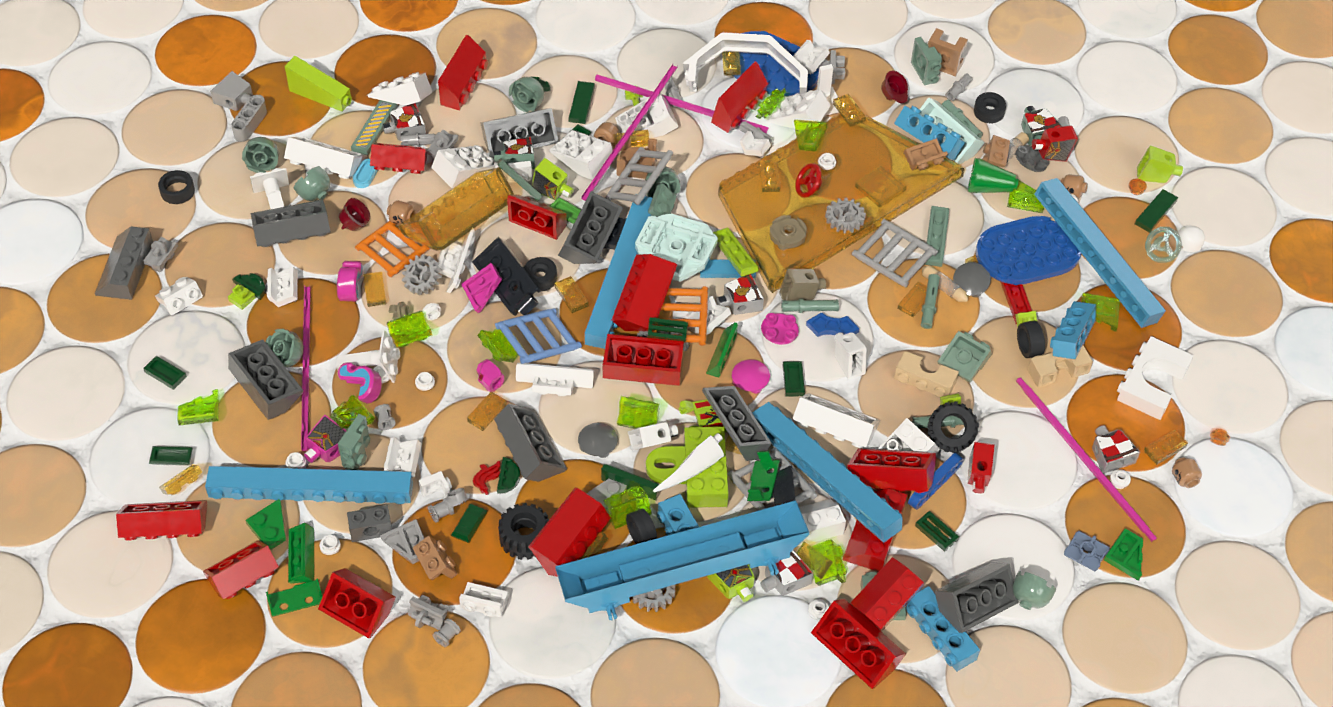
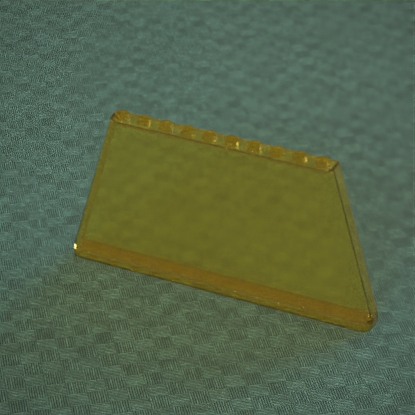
M850 108L832 117L827 122L818 125L817 128L804 133L801 137L792 140L782 148H778L775 152L764 156L756 163L750 164L742 171L736 172L728 179L722 180L719 184L718 196L748 253L755 260L764 283L774 293L781 288L787 269L815 268L877 230L881 226L883 219L892 221L963 177L965 169L959 163L945 157L944 162L938 165L932 163L924 170L919 171L916 169L912 171L903 151L920 143ZM822 154H832L836 159V166L830 170L820 168L822 185L819 190L810 197H800L795 189L796 178L800 170L810 163L818 165V159ZM811 169L804 174L803 178L809 174ZM801 185L802 192L808 191L806 185ZM838 198L841 201L847 198L848 201L854 199L855 204L860 202V207H864V213H866L864 225H860L859 230L854 228L853 233L849 230L846 233L843 230L837 232L836 227L831 229V223L827 224V218H825L827 206L831 205V201L837 203ZM784 215H789L796 220L797 218L801 219L807 228L805 242L794 248L779 249L778 245L771 240L769 235L770 226L774 219Z

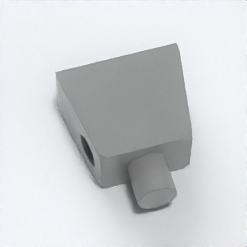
M233 71L210 91L214 104L234 111H239L249 98L253 96L251 85Z

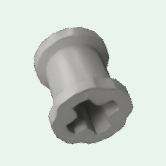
M388 404L378 405L374 409V415L378 418V428L380 430H389L396 423L391 416V408Z
M446 619L444 626L438 632L433 633V638L438 644L447 647L451 638L455 634H459L461 629L454 621Z

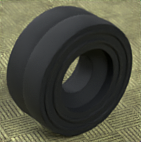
M985 92L977 97L974 105V114L978 120L993 124L1001 121L1005 115L1006 101L1001 95L994 92ZM986 106L993 107L994 109H988Z
M536 257L530 259L525 264L524 268L542 291H547L556 284L557 267L552 260L545 257ZM537 272L545 273L542 277H538L535 274Z
M638 509L626 515L627 527L635 544L657 539L654 523L645 509Z

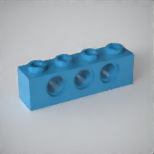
M913 105L911 108L904 106L894 124L923 143L937 138L942 151H947L948 153L946 157L955 160L965 144L960 139L961 135L954 131L950 133L947 131L948 127L940 122L938 124L934 123L933 117L927 114L923 116L920 114L921 110ZM919 119L918 125L915 126L916 121ZM945 136V137H946L945 142L942 143V139H943V137Z
M1074 301L1071 307L1067 309L1065 318L1063 317L1061 320V326L1057 327L1055 337H1052L1050 341V348H1053V356L1069 359L1077 358L1096 321V304Z
M681 494L658 503L656 515L659 522L664 523L667 536L699 527Z
M928 586L919 591L907 604V612L911 618H915L919 623L921 631L930 637L935 649L941 651L946 663L958 672L976 661L980 649L966 632L959 633L942 615L933 590Z

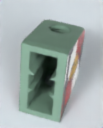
M1028 106L1024 110L1025 114L1023 115L1021 127L1023 132L1028 134L1029 146L1032 145L1033 139H1041L1044 130L1062 127L1056 118L1045 108L1035 110L1033 106Z
M531 137L504 141V150L493 151L495 162H498L500 158L506 163L531 161V167L535 169Z

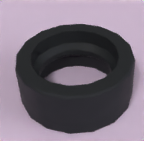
M182 170L169 171L158 182L160 195L169 204L185 203L195 193L192 177L189 173ZM174 183L187 184L184 189L177 192L166 190Z
M1037 321L1020 323L1017 329V340L1022 355L1025 358H1033L1037 355L1042 356L1045 350V338L1040 324Z

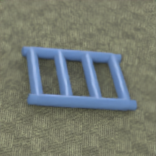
M555 308L495 323L496 329L502 331L520 356L521 364L570 352L582 347L581 343L575 341L558 318ZM549 317L568 344L560 346L541 319ZM533 321L552 348L544 350L525 323ZM517 325L536 353L528 355L508 327Z

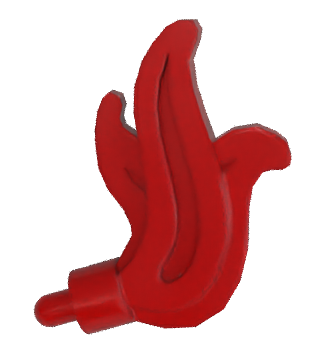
M497 461L496 464L488 468L484 464L480 465L481 470L474 476L473 485L479 488L481 493L488 495L486 483L500 476V461Z

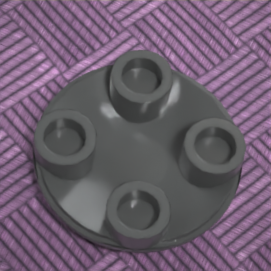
M1019 146L1016 149L1015 155L1017 160L1031 171L1042 172L1049 165V160L1043 159L1039 150H1033L1032 146Z
M975 262L962 264L956 269L953 276L955 289L961 287L967 292V296L975 298L988 289L991 281L990 273L983 265Z
M604 423L589 424L580 431L578 436L580 450L600 458L608 457L618 441L615 430Z

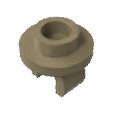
M399 302L398 305H390L389 313H393L392 318L400 319L401 321H405L410 313L409 307L404 302Z

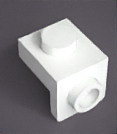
M747 131L740 140L745 155L763 156L771 146L768 139H754L751 131Z
M441 471L427 475L419 480L420 492L423 497L443 490L447 497L452 488L449 478H445Z

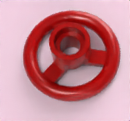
M810 163L805 165L796 178L795 189L802 198L810 197L822 185V173L817 164ZM811 169L809 174L803 178L804 174ZM801 185H806L808 191L802 192Z

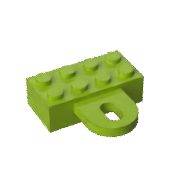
M684 427V446L659 447L649 453L646 459L647 475L654 482L661 484L679 468L697 446L708 437H713L719 433L723 439L718 445L722 449L724 457L720 458L703 472L679 484H686L688 508L727 507L728 481L724 427ZM656 463H673L675 466L673 468H656L654 465Z

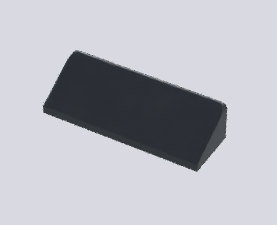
M792 466L777 472L773 488L775 506L796 501Z

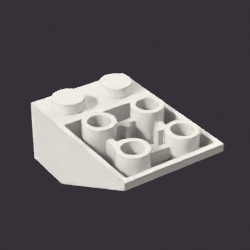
M415 72L407 78L402 76L390 83L388 81L378 84L379 86L372 88V92L367 94V96L400 105H409L423 100L432 93L426 73L419 74V72Z
M810 90L807 93H797L789 97L784 96L778 100V104L770 112V116L766 121L802 131L817 128L831 105L821 90Z
M661 93L630 136L631 142L663 136L679 127L668 101ZM649 98L615 117L622 135L625 134Z
M572 130L549 151L578 175L593 180L613 149L610 142Z
M474 145L438 150L431 168L453 189L466 187L493 172L497 163L482 147Z
M907 418L878 448V450L937 453L940 450L930 438Z

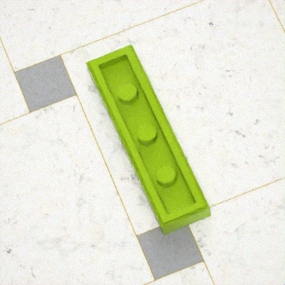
M728 227L713 232L718 237V247L741 277L758 272L757 264Z

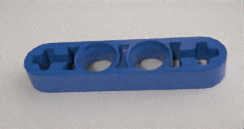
M957 453L952 454L934 472L933 483L928 492H914L908 504L918 510L961 467L964 458Z

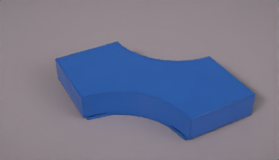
M819 313L806 321V326L817 337L836 335L838 333H843L844 335L848 333L857 334L859 332V327L848 316L831 318L823 313Z

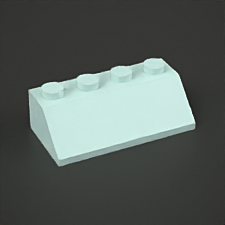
M928 98L920 108V114L923 116L927 114L934 118V123L938 124L940 122L947 126V131L950 133L954 131L961 135L960 139L965 144L955 160L945 157L954 167L974 157L985 143L938 101ZM919 119L916 121L915 126L918 125ZM944 136L943 139H942V143L945 142V139H946L945 136Z

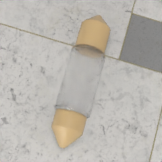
M1021 132L1010 140L1007 162L1015 156L1016 149L1019 146H1024L1029 142L1028 134Z
M931 265L922 267V276L928 279L930 274L940 276L938 289L958 302L968 301L967 292L949 277L937 271Z

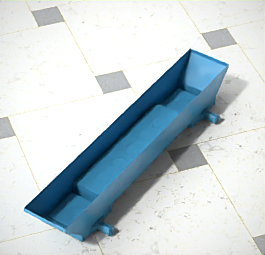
M792 501L559 565L555 569L565 602L588 608L589 613L607 611L608 618L612 621L613 618L614 620L617 619L616 607L629 603V597L747 564H749L750 569L758 566H768L770 574L774 575L775 572V575H777L779 570L776 563L790 558V552L809 535V530L797 502Z

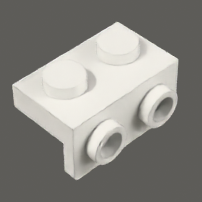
M806 40L793 57L808 70V74L816 71L830 52L828 47H814L811 40Z
M291 267L277 273L273 268H269L267 277L268 299L277 307L298 300L297 270Z
M188 277L179 278L174 285L162 288L159 291L160 293L155 295L157 301L166 307L170 315L176 314L203 297L196 281Z
M708 296L707 334H710L716 326L723 323L731 314L728 307L716 305L713 296ZM691 311L685 316V319L699 320L700 312ZM689 327L691 332L699 334V327Z
M391 437L384 463V471L412 472V477H415L421 442L418 439L400 442L396 437Z
M468 582L464 594H461L459 597L460 608L469 612H481L490 617H501L508 598V591Z

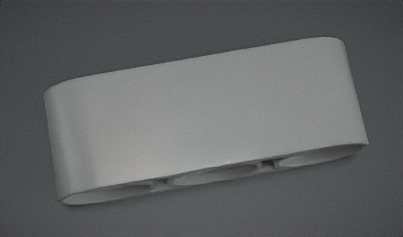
M251 96L232 121L231 126L236 141H247L266 116L267 109L263 96Z

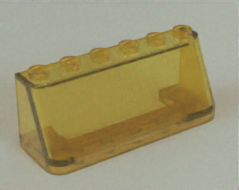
M500 167L479 171L399 224L398 227L405 237L435 251L444 250L507 206L508 195H514Z

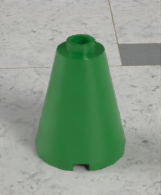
M980 158L974 159L968 192L1001 193L1013 192V189H1017L1019 179L1016 178V174Z

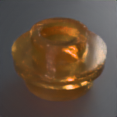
M1136 178L1129 182V190L1132 194L1141 195L1146 191L1147 184L1145 181Z
M1216 429L1210 433V441L1216 445L1224 446L1230 440V436L1223 429Z

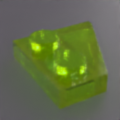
M794 120L799 150L817 151L827 129L826 122Z
M1020 180L1017 189L1009 192L1007 207L1043 213L1044 206L1034 195L1036 190Z
M1083 293L1081 297L1082 303L1096 304V321L1098 323L1103 321L1111 326L1112 331L1116 332L1119 318V299Z
M218 389L213 390L212 395L206 398L199 396L191 402L179 405L177 417L179 426L219 421Z
M351 395L347 402L341 403L340 407L335 408L330 416L341 429L349 428L358 414L366 417L367 425L372 424L375 419L354 395Z

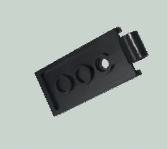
M497 237L472 261L478 271L490 263L495 265L502 280L494 292L512 315L515 316L517 314L516 310L522 315H527L539 304L533 294L536 291L540 293L542 290L500 237Z

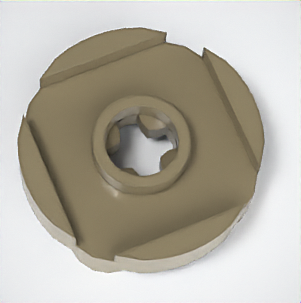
M784 215L774 219L770 226L769 235L771 240L778 245L779 249L786 250L797 247L805 242L807 228L801 219L797 218L796 220L789 215Z

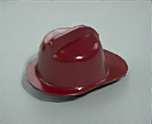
M894 70L886 73L885 80L881 85L882 93L887 100L906 103L908 100V83L902 74Z
M356 198L347 200L339 213V219L343 224L342 230L347 228L351 231H356L366 226L371 216L363 202Z

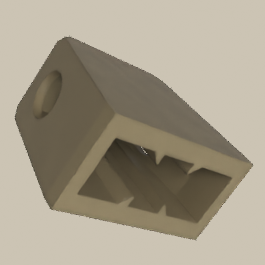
M787 269L779 293L782 300H798L799 298L813 300L817 290L826 288V281L824 278L818 279L813 269Z

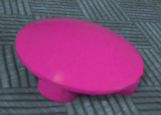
M768 313L761 325L764 337L774 344H789L797 338L799 333L796 318L793 315Z
M757 360L741 361L732 370L733 385L755 394L760 393L770 380L769 369Z

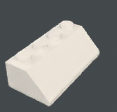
M288 137L284 158L289 159L290 163L295 165L306 164V168L309 169L321 166L327 174H333L334 172L339 174L338 177L349 179V177H353L361 162L367 159V155L304 137Z
M810 393L800 397L793 416V420L797 421V424L800 426L816 428L815 431L821 434L830 433L834 435L833 438L839 441H851L852 445L858 448L870 445L880 423L879 419Z

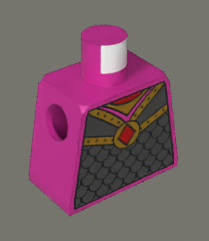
M324 415L306 437L309 450L304 454L305 458L310 463H313L318 457L325 462H331L339 457L338 442L346 433V430Z

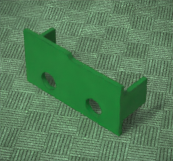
M769 451L757 452L760 461H755L747 501H771L780 460H772ZM769 469H774L773 473H767ZM764 488H770L768 492H762Z
M318 578L272 594L266 592L272 617L319 605L322 600ZM307 597H312L313 601L311 603H306L305 599ZM282 604H287L288 608L285 610H281L280 606Z

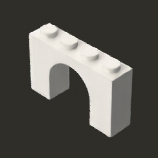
M1150 337L1147 343L1143 342L1139 350L1141 355L1135 356L1132 363L1133 369H1128L1124 377L1127 380L1125 382L1121 381L1117 392L1120 393L1117 400L1161 420L1172 395L1149 385L1143 378L1142 373L1148 370H1160L1182 380L1194 355L1154 337Z

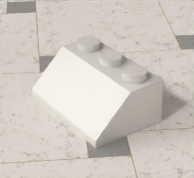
M828 499L799 507L809 530V535L798 546L844 534L846 520L839 505L834 501Z

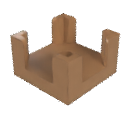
M936 28L928 41V47H935L937 52L941 54L942 62L940 64L942 67L940 71L956 77L964 62V58H961V55L967 46L968 39L959 37L956 44L953 45L940 40L944 31Z
M631 137L621 149L620 156L617 157V176L621 175L635 152L639 149V147L631 146ZM648 139V148L644 149L657 151V139ZM641 157L637 164L655 166L656 158ZM631 171L628 177L645 179L647 173Z

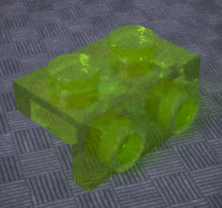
M417 311L386 323L389 335L392 337L396 347H405L411 342L422 341L432 336L431 328L425 321L422 311Z
M495 329L493 332L481 330L477 335L482 341V345L491 351L495 360L513 363L517 358V352L500 329Z
M621 396L617 425L637 429L658 423V403Z
M640 486L630 487L622 493L613 494L603 500L604 505L609 510L612 526L615 529L627 525L626 515L643 508L649 515L652 514L648 495Z
M830 539L809 547L814 579L818 586L834 580H838L841 583L846 582L845 575L847 570L842 562L844 554L840 545H837Z

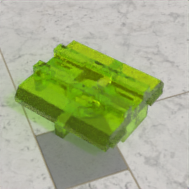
M776 88L770 92L771 95L759 104L761 108L757 110L758 114L755 117L758 119L763 117L765 119L768 115H771L783 99L786 89L783 88L779 91Z

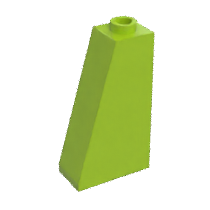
M293 56L286 64L285 71L290 92L341 112L351 104L350 88L297 56Z

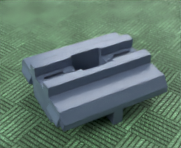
M1078 531L1065 549L1064 555L1096 572L1109 552L1110 547L1097 541L1096 536L1091 538Z

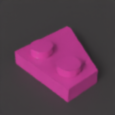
M492 263L461 284L477 313L483 310L502 280L495 265Z

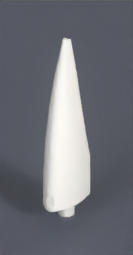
M717 433L715 436H710L690 453L679 468L656 487L653 492L655 493L682 483L703 472L720 458H723L724 453L718 445L723 439L722 436Z

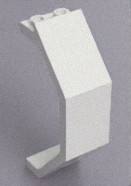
M720 33L683 63L686 86H689L690 92H697L700 69L721 53L726 51L769 54L800 82V94L807 93L808 70L770 35Z

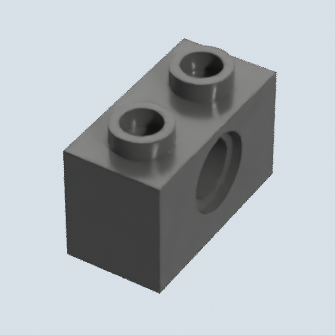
M388 505L347 512L352 542L380 538V535L392 530Z

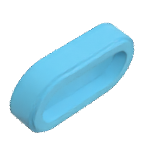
M370 159L363 160L353 175V184L357 188L368 187L378 170L374 169V166H370Z

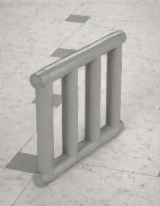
M639 147L605 198L609 201L612 199L631 201L639 205L671 159L673 151H650ZM641 157L661 159L657 166L637 164ZM631 171L652 173L647 181L627 178ZM622 185L642 187L638 195L618 192Z
M883 219L881 226L858 250H854L852 255L906 288L909 284L908 281L932 255L936 256L938 250L890 221ZM887 229L896 233L873 259L864 255ZM902 238L911 242L888 268L879 264ZM916 247L926 251L903 277L894 273Z
M776 447L771 450L772 460H780L782 465L778 468V471L792 466ZM755 461L735 472L730 470L727 473L746 498H748L751 482L745 484L741 477L753 471ZM792 466L794 487L799 485L804 490V492L795 496L797 504L808 498L815 499L817 493ZM750 501L757 511L766 509L763 503L767 501Z

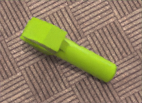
M625 90L626 100H632L633 106L640 103L639 98H643V95L633 94Z

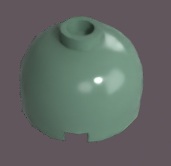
M521 77L510 85L509 96L512 95L514 99L512 102L519 110L529 112L536 110L544 99V90L536 79Z
M266 137L252 138L243 149L242 160L245 162L246 167L255 173H266V171L273 170L278 163L279 151L277 145Z
M317 166L306 172L308 176L304 179L301 177L294 185V190L304 200H322L328 195L327 191L330 188L329 176L321 166Z
M665 166L648 191L647 196L653 198L657 185L661 183L677 195L680 191V180L677 173L672 168ZM647 173L645 177L646 181L652 173Z
M276 329L275 333L272 336L269 335L266 339V344L285 368L297 364L301 359L303 343L296 333L286 329Z
M1019 571L1013 583V594L1020 601L1019 605L1027 610H1031V608L1039 609L1049 604L1056 592V588L1053 585L1051 588L1046 586L1048 581L1028 572L1021 575V571Z

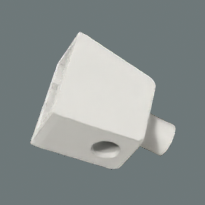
M854 333L836 334L834 336L835 357L847 379L864 375L866 373L865 345Z
M667 422L628 431L632 451L671 442L672 437L678 436L677 426H668Z

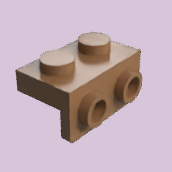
M993 135L990 142L984 146L983 153L985 155L982 160L1004 168L1007 162L1010 140Z
M937 138L903 151L912 171L916 169L919 171L924 170L932 163L938 165L944 162V158L948 155L947 151H942Z
M428 535L413 547L429 579L434 580L441 573L452 579L458 574L454 568L456 564L446 554L447 548L441 540L437 541Z

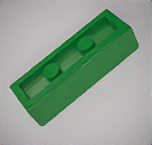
M736 322L723 331L706 374L718 378L721 376L737 337L738 324Z
M305 522L289 529L288 583L290 584L314 581V528Z

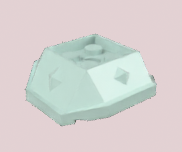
M679 215L649 216L635 242V249L638 254H651L676 263L677 267L672 280L681 282L688 280L694 274L705 269L716 247L718 237L713 234L707 224Z

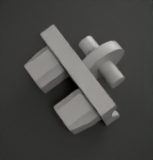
M831 50L830 60L827 61L825 59L818 66V69L821 66L832 64V84H835V79L844 80L845 68L836 67H844L845 56H836V50Z
M445 130L438 132L434 137V142L427 149V154L433 156L434 160L438 150L454 148L458 135L449 134Z
M160 237L158 241H154L151 244L152 250L143 260L144 264L151 266L152 270L158 272L163 271L165 268L164 264L167 260L172 259L174 251L178 247L177 242H171Z
M424 595L419 598L413 596L410 599L408 615L416 620V627L421 628L426 624L440 630L444 626L448 611L447 606L438 604L434 607L431 605L429 597Z

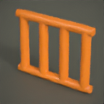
M413 220L408 225L428 240V242L420 246L395 226L397 224L388 221L359 242L355 249L357 251L362 250L383 267L389 277H392L404 269L405 265H409L410 259L414 261L416 255L420 257L441 241V238L438 235H432ZM390 230L411 247L414 252L406 256L381 235ZM376 240L401 262L393 267L368 247V245Z
M703 286L701 289L669 288L668 296H701L700 304L663 303L661 311L700 312L699 320H667L688 322L687 327H699V335H686V342L699 343L701 346L706 345L708 287Z

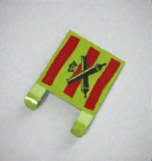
M684 400L680 402V414H687L694 410L699 426L689 427H724L708 400L694 402Z

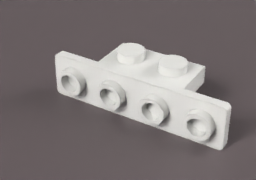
M470 228L465 235L462 246L446 239L441 248L437 262L442 270L438 273L451 278L446 291L448 293H451L453 288L457 289L461 279L459 275L463 273L466 266L463 264L464 260L466 261L470 254L468 247H471L475 239L472 236L473 228Z
M517 363L516 381L533 383L532 392H538L542 395L549 393L557 394L558 396H571L573 387H593V369Z

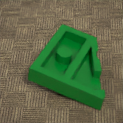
M279 499L245 520L262 543L268 545L270 551L286 541L282 505Z
M1125 528L1105 556L1104 561L1139 581L1142 576L1143 538Z

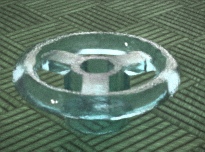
M1170 227L1154 229L1147 236L1145 242L1148 256L1158 263H1167L1174 260L1182 248L1180 235ZM1165 232L1164 236L1157 237L1154 240L1153 244H1151V241L1156 234ZM1170 234L1173 235L1176 240V249L1174 252L1169 247L1168 240ZM1164 241L1165 246L1161 248L1160 244ZM1152 250L1165 251L1169 256L1164 258L1158 257Z

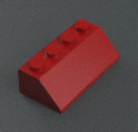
M465 35L438 80L440 105L459 111L463 104H466L469 94L473 92L476 82L480 80L483 70H486L488 66L486 52L469 35Z
M754 62L718 98L711 123L727 133L733 128L736 129L740 119H745L750 110H754L758 102L764 100L768 93L766 91L768 82L757 62Z
M651 254L636 255L611 321L624 331H648L650 317L658 318L677 264Z
M607 334L603 358V378L679 386L684 341Z
M858 448L847 466L848 470L852 474H856L861 482L876 490L894 489L898 492L909 490L916 493L928 492L933 483L936 453Z
M575 487L528 547L547 574L557 576L555 567L580 560L611 517L600 502Z
M891 489L874 491L880 498H884L894 510H898L901 515L903 514L907 494ZM856 520L842 560L879 572L885 565L894 536L883 543L860 521Z
M207 500L125 504L116 513L118 538L131 541L136 540L137 537H145V539L150 540L156 539L158 536H166V538H177L179 535L186 534L187 537L200 536L206 527Z
M846 599L834 600L811 632L814 637L871 689H874L888 677L906 655L902 649Z

